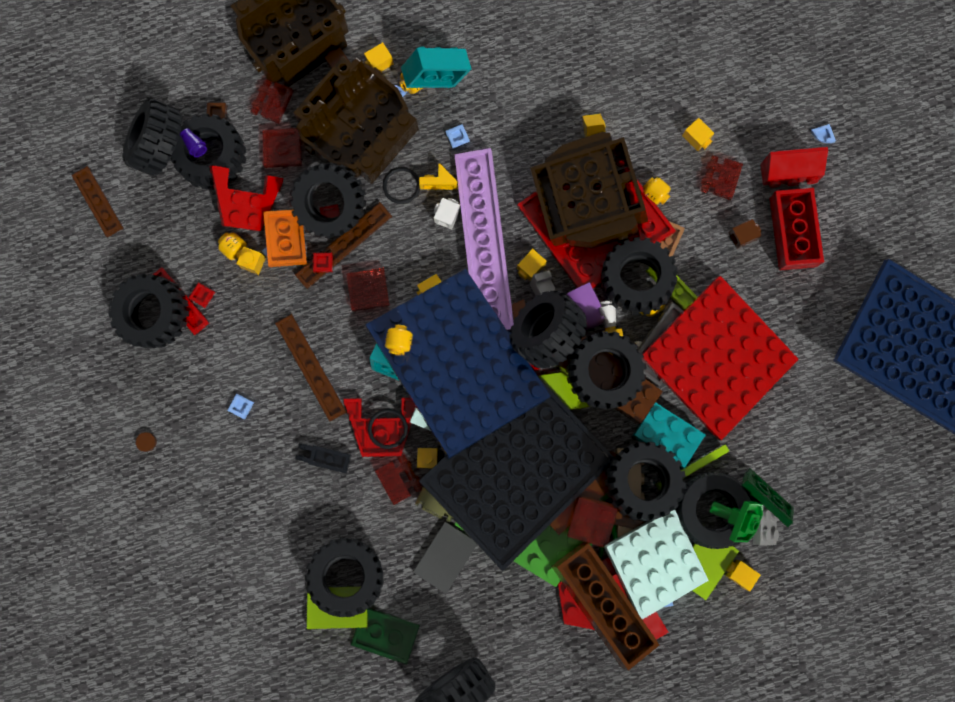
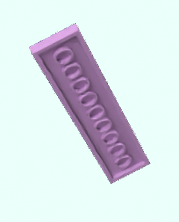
M489 148L454 154L468 272L506 330L510 331L511 326L514 325L492 150Z

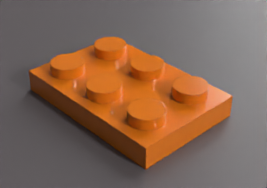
M294 210L264 212L268 267L307 264L303 225H298V217H293L291 212Z

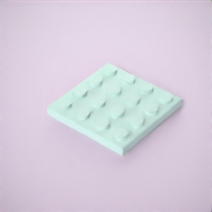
M672 510L670 514L664 517L647 521L604 546L632 606L641 619L648 617L709 581L675 510Z

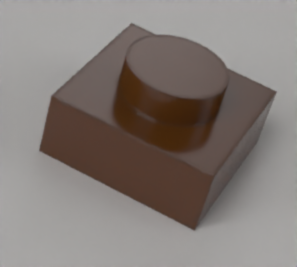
M207 103L206 114H209L210 117L215 114L221 119L227 120L226 103Z

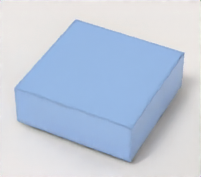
M463 124L445 131L452 148L470 142Z
M236 394L227 411L242 419H246L254 402Z

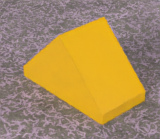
M601 114L582 116L585 137L605 132V122Z

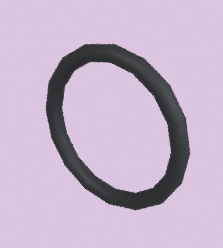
M398 167L391 170L383 181L385 196L397 204H406L413 201L420 192L418 175L406 167ZM406 171L415 177L417 189L411 198L397 200L389 195L387 181L393 173Z
M394 409L380 410L369 421V437L380 448H395L407 436L408 425L406 419L400 412ZM384 413L397 415L402 420L404 426L401 439L391 445L379 443L372 433L374 420Z

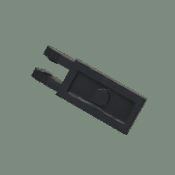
M299 443L298 448L312 452L310 458L296 455V460L347 474L352 457L351 454Z

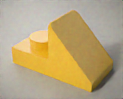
M440 163L438 177L425 175L419 178L420 189L458 190L457 180Z

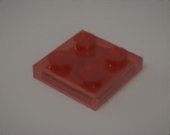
M297 128L262 130L263 166L265 168L302 166L301 137Z
M384 268L346 274L351 310L353 312L390 306Z
M578 497L567 536L604 548L609 542L618 509Z

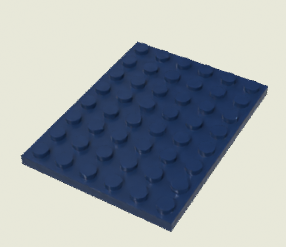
M890 259L884 260L833 361L955 434V300Z
M466 269L365 324L370 335L448 459L551 396L530 364L512 348L510 334ZM395 325H404L413 334L411 349L405 352L404 355L391 354L385 347L387 331L390 328H395Z

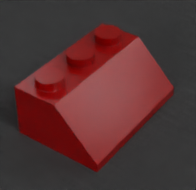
M828 147L770 152L760 164L763 186L769 185L770 188H776L781 186V184L787 183L788 186H796L800 182H806L809 185L818 183L825 175Z

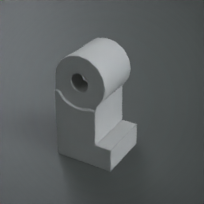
M550 271L533 275L530 286L535 296L542 295L546 291H556L551 281Z

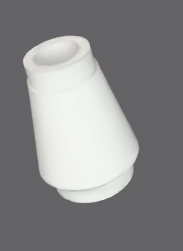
M612 300L600 302L601 307L599 309L601 315L605 317L603 322L605 328L616 326V308L612 306Z

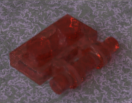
M265 79L263 85H260L258 89L259 94L251 104L253 107L250 113L257 116L259 110H263L261 113L262 118L279 124L294 91L292 88L276 82L272 89L270 88L272 82ZM266 95H269L267 102L264 103Z
M711 156L710 161L706 165V175L701 181V191L708 193L709 187H714L713 195L731 200L743 163L725 158L723 164L717 163L718 157ZM715 171L720 172L718 180L712 178Z
M405 455L398 458L401 464L399 467L396 468L394 463L390 462L375 471L393 505L411 496L408 488L413 486L416 493L422 490V486L419 483L420 478L419 476L416 477L411 468L412 464L406 459ZM403 471H405L408 479L410 480L406 483H404L403 479L399 474Z

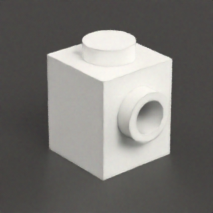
M442 198L441 202L435 206L434 222L452 230L460 212L458 202L451 198Z

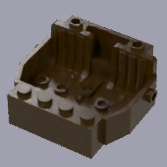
M238 0L230 5L237 17L236 24L239 40L254 61L252 64L257 72H262L266 79L272 83L283 79L286 85L290 87L326 62L325 57L330 51L337 50L338 48L343 50L348 46L344 36L349 32L345 17L346 11L335 0Z
M342 57L293 112L298 121L296 128L305 145L304 149L308 153L315 155L324 163H336L337 165L346 166V170H352L356 174L355 177L362 176L370 184H373L419 130L417 119L409 113L399 89L384 78L377 68H371L368 64H364L358 57L352 63ZM355 120V123L350 124V121ZM379 129L383 130L380 134L376 133ZM366 143L371 144L369 147H365Z
M596 133L563 144L544 160L545 163L530 167L549 237L555 247L568 242L570 246L596 248L616 241L622 243L623 240L639 234V224L648 222L645 205L624 137L612 141L610 133ZM623 161L624 165L620 167L617 163ZM625 183H633L638 203L631 205ZM565 185L570 186L568 190L563 189ZM596 185L601 186L599 190H594ZM575 203L574 208H569V204Z

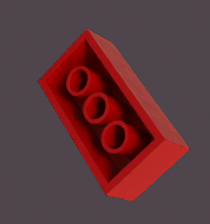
M814 188L775 191L769 200L779 271L818 267L824 263Z

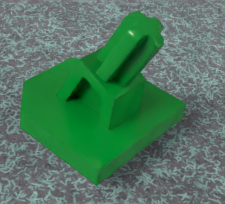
M744 501L740 510L713 502L710 512L727 519L728 523L734 525L729 540L733 542H748L759 527L763 516V505L758 502Z

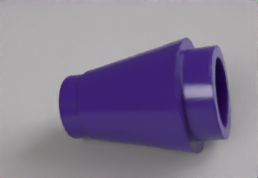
M184 129L180 133L190 155L197 158L205 154L207 151L206 143L190 129Z

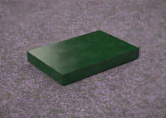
M749 468L744 473L742 486L785 526L789 527L793 523L794 507Z
M368 608V627L356 628L351 646L407 665L420 625Z

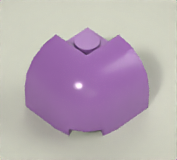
M590 282L566 294L585 313L587 328L585 330L593 329L603 324L605 317L600 313L599 308L601 304Z

